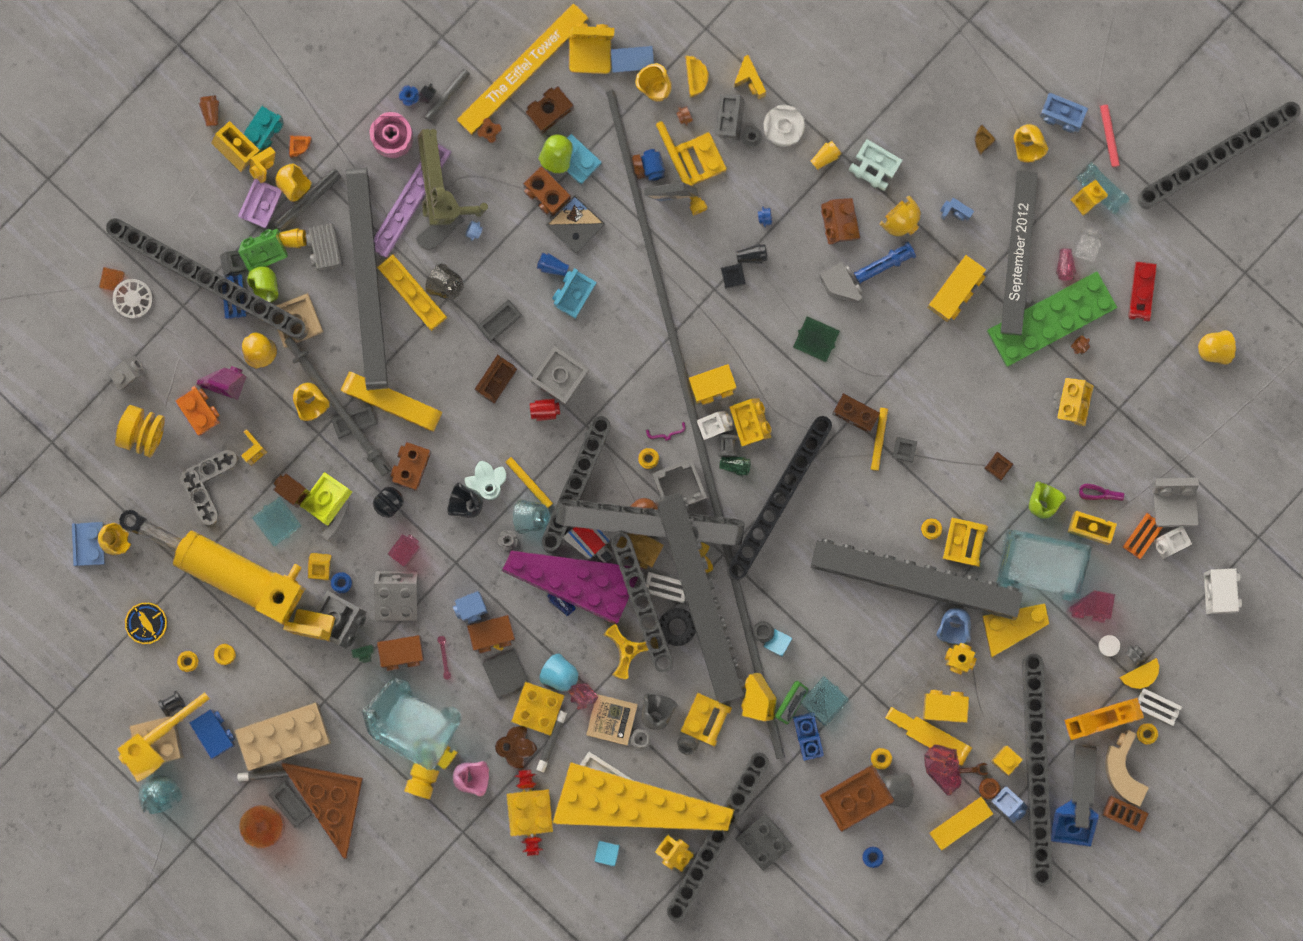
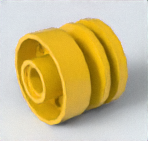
M129 405L118 423L115 446L130 451L134 444L137 443L136 453L141 454L144 451V456L151 458L161 442L165 417L158 415L155 418V413L150 412L146 419H144V409Z

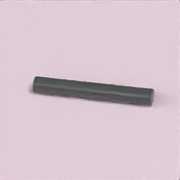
M463 69L424 116L428 121L431 122L469 77L470 73L467 70Z

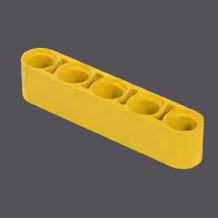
M350 371L340 390L345 394L432 432L435 431L442 415L441 411L390 388L367 391L365 377Z

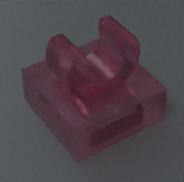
M587 683L571 685L568 691L572 696L570 701L579 704L577 710L585 709L587 705L596 703L598 699L596 693Z

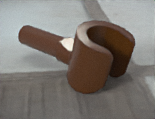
M978 763L975 767L958 768V774L976 773L977 775L984 776L988 773H981L980 766L988 764Z

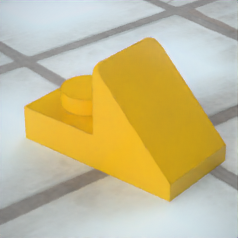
M746 55L735 80L734 88L749 81L750 83L747 85L751 94H756L757 98L760 99L766 96V90L749 55Z

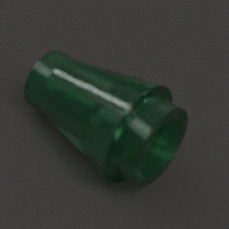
M746 456L720 458L719 469L741 477L749 475L751 459H746Z

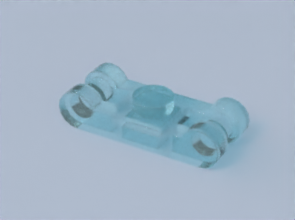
M1089 163L1086 167L1087 170L1083 174L1080 173L1076 179L1085 187L1091 183L1089 178L1093 175L1108 194L1101 203L1111 213L1116 215L1120 210L1119 207L1130 200L1129 197L1119 190L1093 163ZM1112 194L1116 197L1114 202L1108 199Z

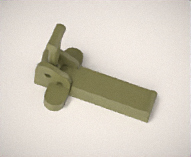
M422 129L417 139L426 195L422 203L423 216L429 217L430 226L449 225L459 215L475 214L477 217H481L488 209L486 203H481L479 206L459 207L453 195L444 189L436 136L437 131L435 129Z

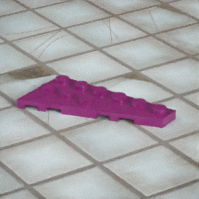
M511 551L502 569V572L616 625L630 597L620 567L617 564ZM623 565V566H624L625 568H627V569L633 567V566H625V565ZM637 576L630 579L629 583L632 588H634L638 580Z

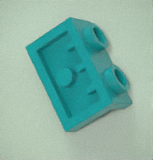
M261 105L243 134L260 150V153L271 146L273 142L271 140L275 133L278 134L284 125L282 123L283 118L281 115L275 114Z

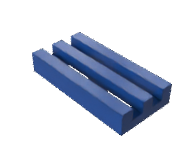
M242 275L225 277L232 282L238 281V285L244 288ZM227 284L222 286V294L228 293ZM244 294L240 296V304L245 303ZM223 299L225 319L247 317L246 312L242 309L241 313H238L237 307L233 304V314H230L229 302Z

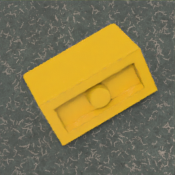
M246 429L244 433L254 445L241 456L252 466L268 452Z
M297 609L293 623L285 621L283 630L295 635L329 641L335 617Z

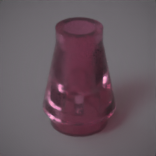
M1070 248L1060 249L1056 269L1059 280H1073L1075 274H1077L1072 249Z

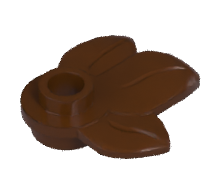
M525 726L511 728L507 735L499 738L495 744L496 753L500 757L505 758L508 765L513 768H523L524 758L533 755L537 751L536 745L531 740L525 738L527 734V727ZM505 743L509 745L508 751L503 749Z

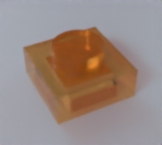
M103 267L99 288L114 292L116 286L124 280L125 272Z

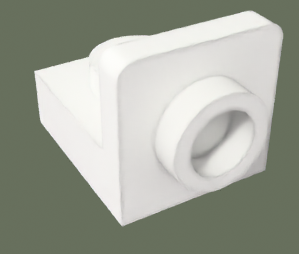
M719 411L697 420L704 440L733 430V421L727 411Z
M1178 527L1154 540L1156 549L1163 559L1192 545L1184 527Z

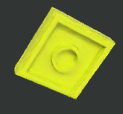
M324 472L300 504V507L328 526L352 494V491Z

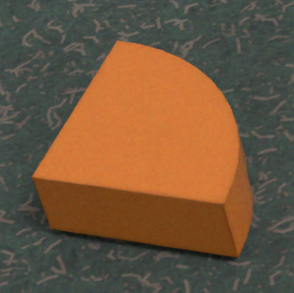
M290 136L289 157H297L306 152L311 144V136Z

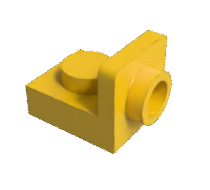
M271 146L250 160L249 172L260 183L266 181L267 170L274 164L276 152Z
M1094 180L1082 188L1070 200L1084 216L1099 202L1104 200L1108 194L1098 181Z

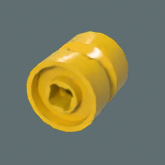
M413 763L410 772L412 779L407 781L404 791L430 800L434 789L431 785L436 783L440 771Z

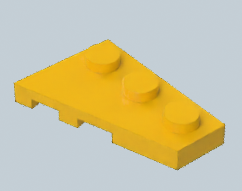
M1045 603L1020 608L1016 620L992 614L982 616L991 657L1049 625Z

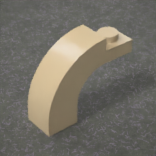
M1126 730L1125 733L1121 732L1116 744L1119 745L1118 748L1114 746L1108 747L1105 758V770L1113 790L1125 801L1140 807L1149 787L1135 781L1126 769V756L1136 736V733Z

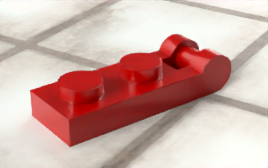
M1135 262L1128 319L1135 320V318H1140L1143 321L1150 322L1157 264ZM1137 305H1144V311L1137 310Z

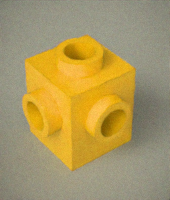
M960 643L959 646L954 645L953 648H948L945 660H947L946 666L950 667V671L961 675L962 672L967 673L969 669L973 670L977 658L974 657L975 652L971 651V646ZM960 654L965 656L964 662H959L958 656Z
M669 835L666 836L655 851L664 859L662 861L664 865L671 870L675 867L681 872L694 856V854L687 850L689 848L688 844L680 838L678 841H675Z

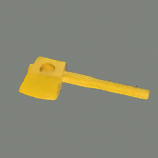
M203 693L197 699L195 698L193 702L145 737L137 733L117 748L120 753L118 758L124 765H127L137 782L154 773L165 762L151 745L200 706L202 707L210 699L206 693Z

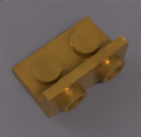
M625 533L632 541L640 567L646 570L648 567L653 568L664 545L646 535ZM621 536L616 544L618 548L626 547L627 539Z

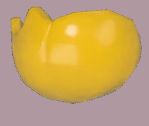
M117 523L104 525L98 534V544L103 552L107 554H123L131 546V543L128 542L129 533Z

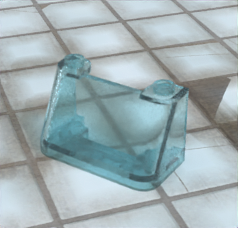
M1008 530L1005 533L996 582H1001L1000 586L1006 588L1007 586L1021 585L1059 593V595L1063 596V600L1075 602V598L1079 599L1092 547L1023 531Z
M393 676L362 711L367 732L376 741L422 767L433 770L439 763L461 723V714L454 707H445L440 711L412 695L411 686L407 681L399 680Z

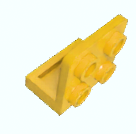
M578 23L576 26H573L569 31L570 72L608 74L611 70V40L614 37V28H609V25L606 24L588 27V24Z

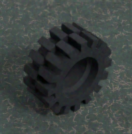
M683 608L669 609L659 620L666 642L669 645L683 646L689 643L695 635L696 631L690 612ZM681 619L685 623L686 629L683 634L674 635L670 632L669 624L672 620Z

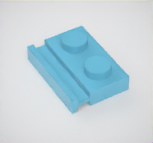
M570 134L567 139L573 145V153L570 160V168L566 172L582 185L602 162Z

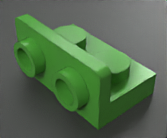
M278 229L265 230L260 236L255 238L248 237L241 242L238 252L249 272L254 268L265 267L287 258L288 253L278 237L280 233Z

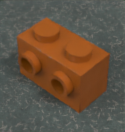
M406 442L405 446L401 445L397 456L400 458L398 466H393L390 475L393 478L392 482L418 491L431 451Z

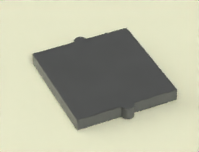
M515 650L501 656L496 655V658L482 664L497 698L509 692L514 693L516 689L524 686L525 682H528Z

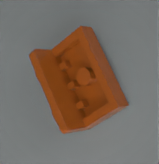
M853 198L832 199L821 204L825 235L829 245L860 239Z

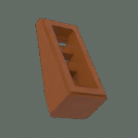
M1113 796L1108 797L1101 813L1102 816L1139 833L1149 814ZM1116 803L1118 804V807L1115 811V814L1112 815L1110 813L1113 809L1114 804ZM1123 806L1126 809L1124 811L1122 818L1120 819L1118 818V816ZM1130 810H1132L1133 814L1129 822H1126L1125 820L1128 816V813ZM1138 813L1141 815V817L1137 823V826L1133 825V822Z

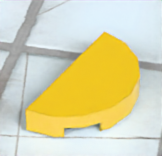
M685 56L691 98L698 96L704 91L708 84V71L705 64L696 59V57Z
M1157 658L1124 674L1119 679L1123 684L1131 688L1141 689L1148 687L1156 680L1159 674Z

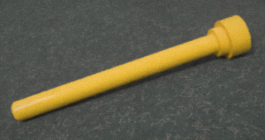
M664 122L656 123V127L681 181L693 186ZM698 196L689 197L691 200L689 208L693 215H698L708 209L705 201L698 198Z

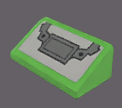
M795 681L774 715L775 718L788 725L809 689L799 681Z

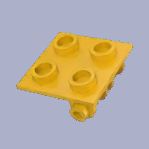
M525 682L511 722L551 736L565 695Z

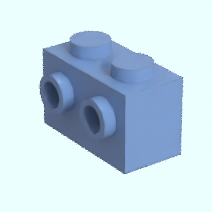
M479 591L455 600L456 605L453 606L457 618H462L464 622L468 621L469 624L480 621V616L488 613Z

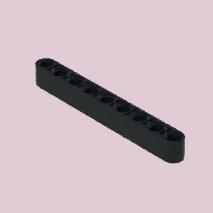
M817 417L809 427L727 568V575L731 580L739 581L748 573L831 431L832 422L828 417ZM817 422H824L827 426L826 431H819L816 427ZM806 440H814L816 448H807ZM797 457L805 459V467H798L795 459ZM785 476H793L795 478V484L791 486L787 485L785 482ZM776 493L783 494L785 497L784 503H777L774 500V495ZM765 511H771L774 514L772 522L764 519L763 514ZM755 529L762 530L764 533L763 539H755L753 531ZM744 547L752 549L753 556L751 558L743 556L742 550ZM734 565H739L742 568L741 576H735L732 573Z

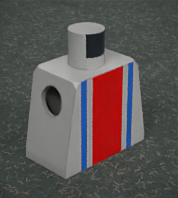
M574 527L563 537L565 542L588 560L597 555L603 563H606L614 556L606 547L612 540L605 530Z

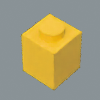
M1006 745L990 762L1006 776H1009L1023 759Z

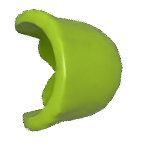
M563 135L550 136L539 154L540 164L552 173L568 171L573 153V145Z
M264 266L251 270L247 277V282L254 294L270 303L275 302L278 299L279 293L277 278L273 270Z
M1038 481L1035 483L1029 500V510L1038 518H1050L1066 500V496L1060 490ZM1039 501L1047 503V508L1042 506Z

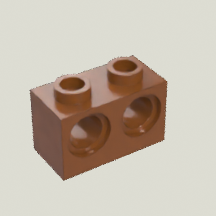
M542 166L523 183L524 193L531 200L535 198L540 203L538 207L546 215L550 213L554 216L571 199V196ZM542 181L544 187L541 190H536L532 187L533 183ZM552 195L559 198L558 203L555 205L547 202V199Z

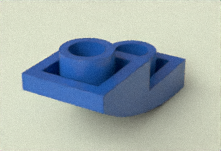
M814 713L793 717L803 761L823 757L824 753Z

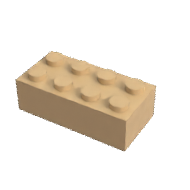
M313 703L235 730L248 771L331 744L318 703Z

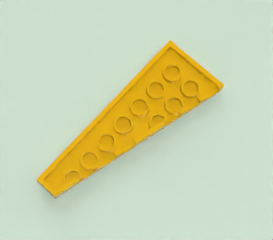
M570 762L553 823L728 830L734 809Z

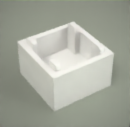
M1216 569L1204 572L1206 615L1234 613L1239 611V607H1242V600L1238 599L1237 589L1240 573H1236V569Z

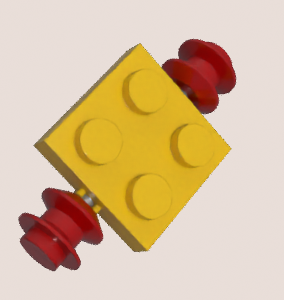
M531 770L519 771V775L515 776L520 781L516 787L525 790L523 792L507 794L510 835H527L529 837L521 841V843L526 844V849L522 852H526L527 856L540 855L539 851L543 850L539 848L538 844L542 839L533 836H536L538 833L553 832L549 789L538 791L529 789L537 784L532 781V777L536 774H532Z

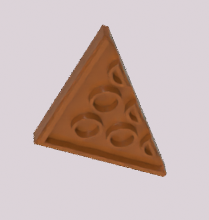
M282 762L281 766L341 856L347 859L363 778Z

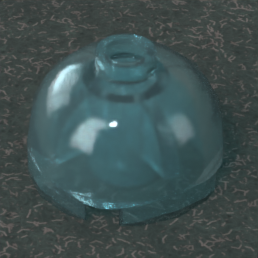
M158 774L147 777L138 792L142 811L145 813L148 810L149 814L172 808L170 803L175 800L179 803L183 797L174 779Z

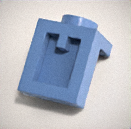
M952 198L950 202L946 200L940 210L943 213L941 216L943 220L950 210L961 221L964 219L968 221L974 210L955 198Z
M1007 786L992 800V803L1013 823L1021 820L1028 809L1026 804Z

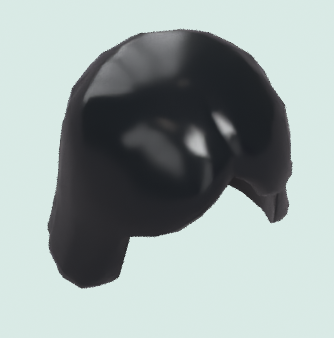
M457 482L449 498L448 515L464 518L477 517L483 508L481 494ZM471 500L469 509L467 510L466 502Z

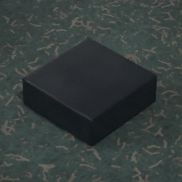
M742 264L721 268L725 289L746 285Z

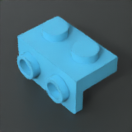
M574 268L572 272H567L563 279L565 285L562 290L558 289L552 300L555 301V308L576 319L597 282Z

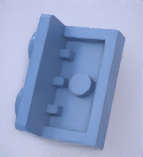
M1049 92L1039 117L1043 118V121L1047 124L1055 125L1056 123L1063 126V130L1074 133V131L1079 132L1088 108Z

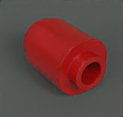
M553 398L535 400L534 403H530L531 420L557 419L556 415H560L559 402H555Z

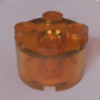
M258 805L248 809L243 814L239 828L242 838L248 845L255 848H267L275 845L282 838L285 823L283 816L277 809L268 805ZM264 821L267 829L260 832V827L257 825Z

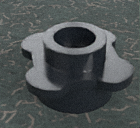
M433 84L425 85L420 91L421 103L424 101L429 104L437 92L433 88Z

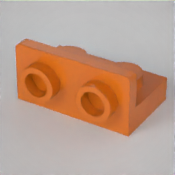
M193 386L192 390L177 399L176 403L197 435L201 436L220 423L217 419L220 414L214 406L210 407L206 402L208 396L202 388L198 390L196 386Z

